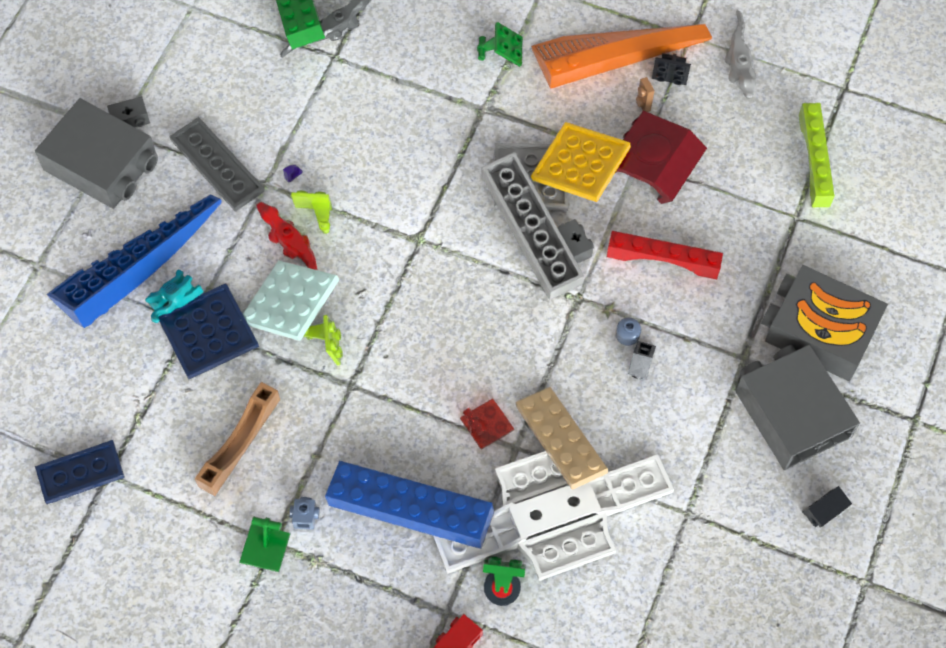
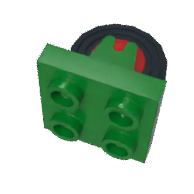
M489 557V560H485L483 565V572L489 573L484 582V593L493 604L507 606L519 597L521 584L518 577L524 578L526 564H522L521 560L510 559V562L501 561L502 558Z

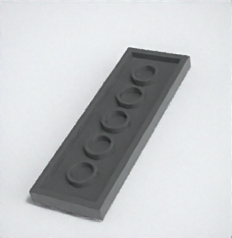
M199 117L169 136L173 144L235 212L265 192L264 187Z

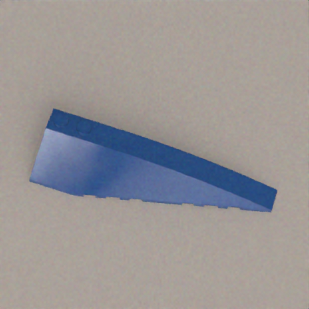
M210 194L191 205V210L177 213L175 215L176 218L168 223L163 221L158 224L160 228L153 232L148 230L125 243L122 250H113L108 253V258L101 262L98 260L92 262V267L85 271L82 268L47 293V296L76 324L83 328L90 326L94 320L107 313L111 307L167 262L204 224L222 203V200Z

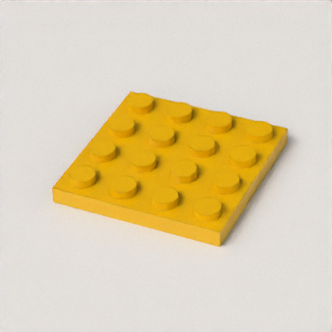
M565 122L535 168L531 178L533 181L597 202L631 147L630 142Z

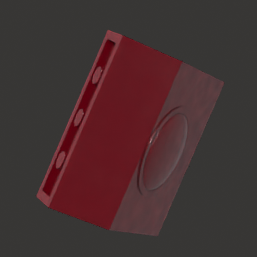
M643 110L640 116L632 122L633 126L623 135V140L630 142L631 147L615 173L622 172L651 185L660 194L657 200L661 204L672 202L707 147L690 129Z

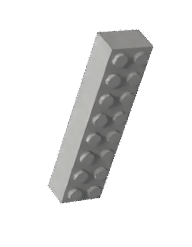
M514 152L483 166L481 176L548 299L551 300L583 285L584 275L516 153Z

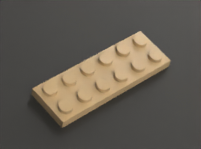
M551 387L516 402L517 409L572 490L608 473V468Z

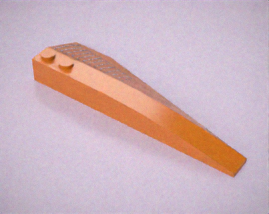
M706 24L562 36L533 45L531 48L551 89L662 55V53L666 54L711 40L712 36Z

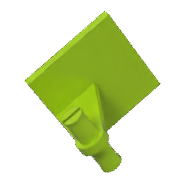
M302 190L291 192L295 208L314 209L320 230L325 234L329 233L330 210H332L329 194L325 192H315L313 194Z
M323 315L324 323L309 326L304 337L308 340L313 338L325 340L326 352L336 365H341L340 358L343 357L341 346H339V340H341L340 329L336 328L334 321H331L327 315Z

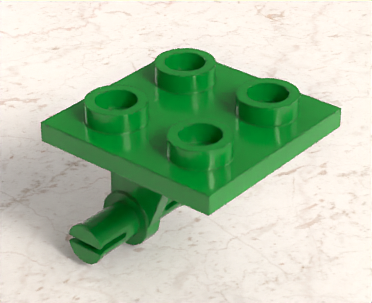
M496 22L495 37L486 41L485 36L479 37V45H477L478 59L481 61L485 60V52L494 50L498 55L520 67L522 66L523 37L501 23Z
M253 516L239 563L279 572L291 533L280 531L282 527L281 522L271 521L267 517L262 519Z

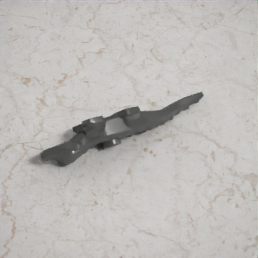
M351 0L345 7L337 9L326 18H323L320 22L325 38L313 43L328 38L331 41L340 40L345 29L357 28L359 20H357L356 15L359 11L364 10L371 0ZM290 44L280 53L282 58L293 51Z

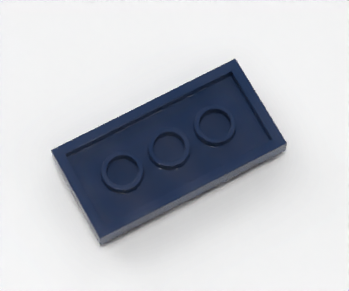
M113 440L35 466L44 501L47 505L125 478Z

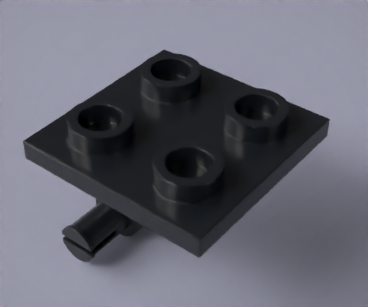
M662 53V58H655L652 79L659 82L674 83L675 85H687L691 64L686 63L687 57L676 56L677 54L674 53L673 55Z

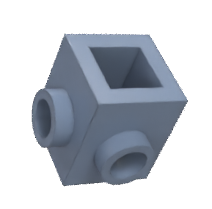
M309 497L294 499V506H290V518H292L294 529L314 530L315 519H319L320 508L316 506L315 500Z

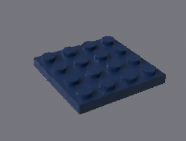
M226 283L199 295L185 306L176 308L169 314L159 316V322L188 380L259 347L254 334Z

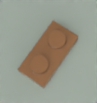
M647 77L640 79L636 103L639 108L641 107L642 110L649 112L651 111L655 90Z

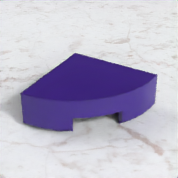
M289 165L283 169L284 178L287 182H291L302 174L303 171L297 165Z

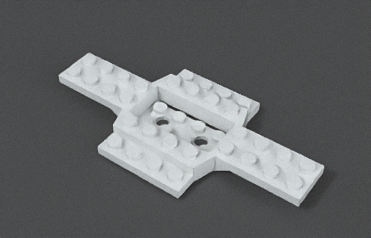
M544 451L495 468V474L502 488V507L494 511L482 549L433 536L447 574L487 560L489 557H495L518 549L528 562L533 565L540 581L614 554L616 549L608 533L607 516L673 493L674 488L659 455H655L612 470L572 490L548 453ZM570 497H577L580 503L578 506L572 507L568 504V499ZM533 510L541 512L542 517L539 520L531 519L530 513ZM592 513L597 514L593 517L581 520L579 522L567 525L565 527L526 540L528 536L534 535L536 533L545 531L547 529H551L553 527L590 515Z

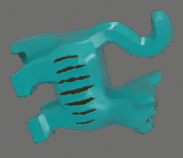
M178 269L174 278L164 283L159 291L151 292L145 299L154 309L151 314V321L158 323L160 321L159 316L169 314L176 308H181L204 292L201 286L193 287L191 284L193 278L189 275L184 277L183 271Z

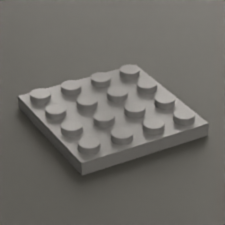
M495 143V161L515 152L547 210L568 211V192L533 181L531 178L532 173L551 144ZM494 200V209H499Z

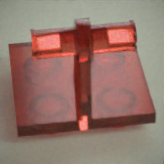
M493 398L472 411L470 408H467L463 411L464 415L460 417V420L481 450L514 431V427Z

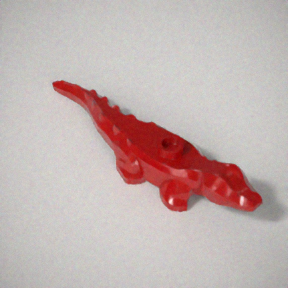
M259 202L256 205L261 218L272 228L268 235L269 240L282 245L284 256L291 259L298 257L305 263L307 268L317 270L316 259L310 248L308 236L301 235L292 221L283 220L276 207Z

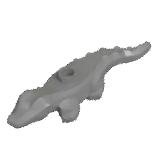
M737 10L738 25L732 35L731 45L726 54L725 62L731 65L729 81L731 83L738 81L744 96L752 98L756 84V73L752 68L753 56L744 41L745 22L743 15Z

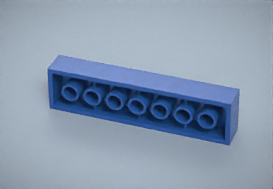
M340 460L325 495L328 506L482 549L494 514L493 503Z

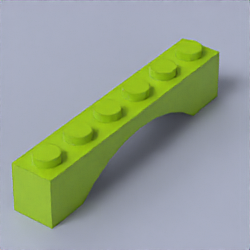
M802 103L798 116L800 130L804 135L808 151L812 208L830 207L835 194L821 103Z

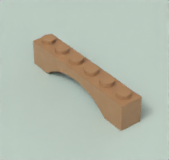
M260 382L250 397L247 407L230 437L219 451L204 464L195 477L199 488L216 496L279 403L278 390Z

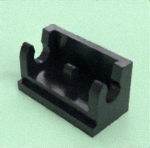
M837 486L802 511V513L806 515L814 527L819 526L821 528L852 505L842 489Z

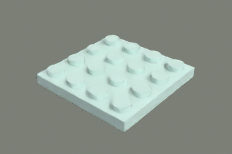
M278 260L243 313V316L251 327L300 341L336 286L339 278L334 274Z

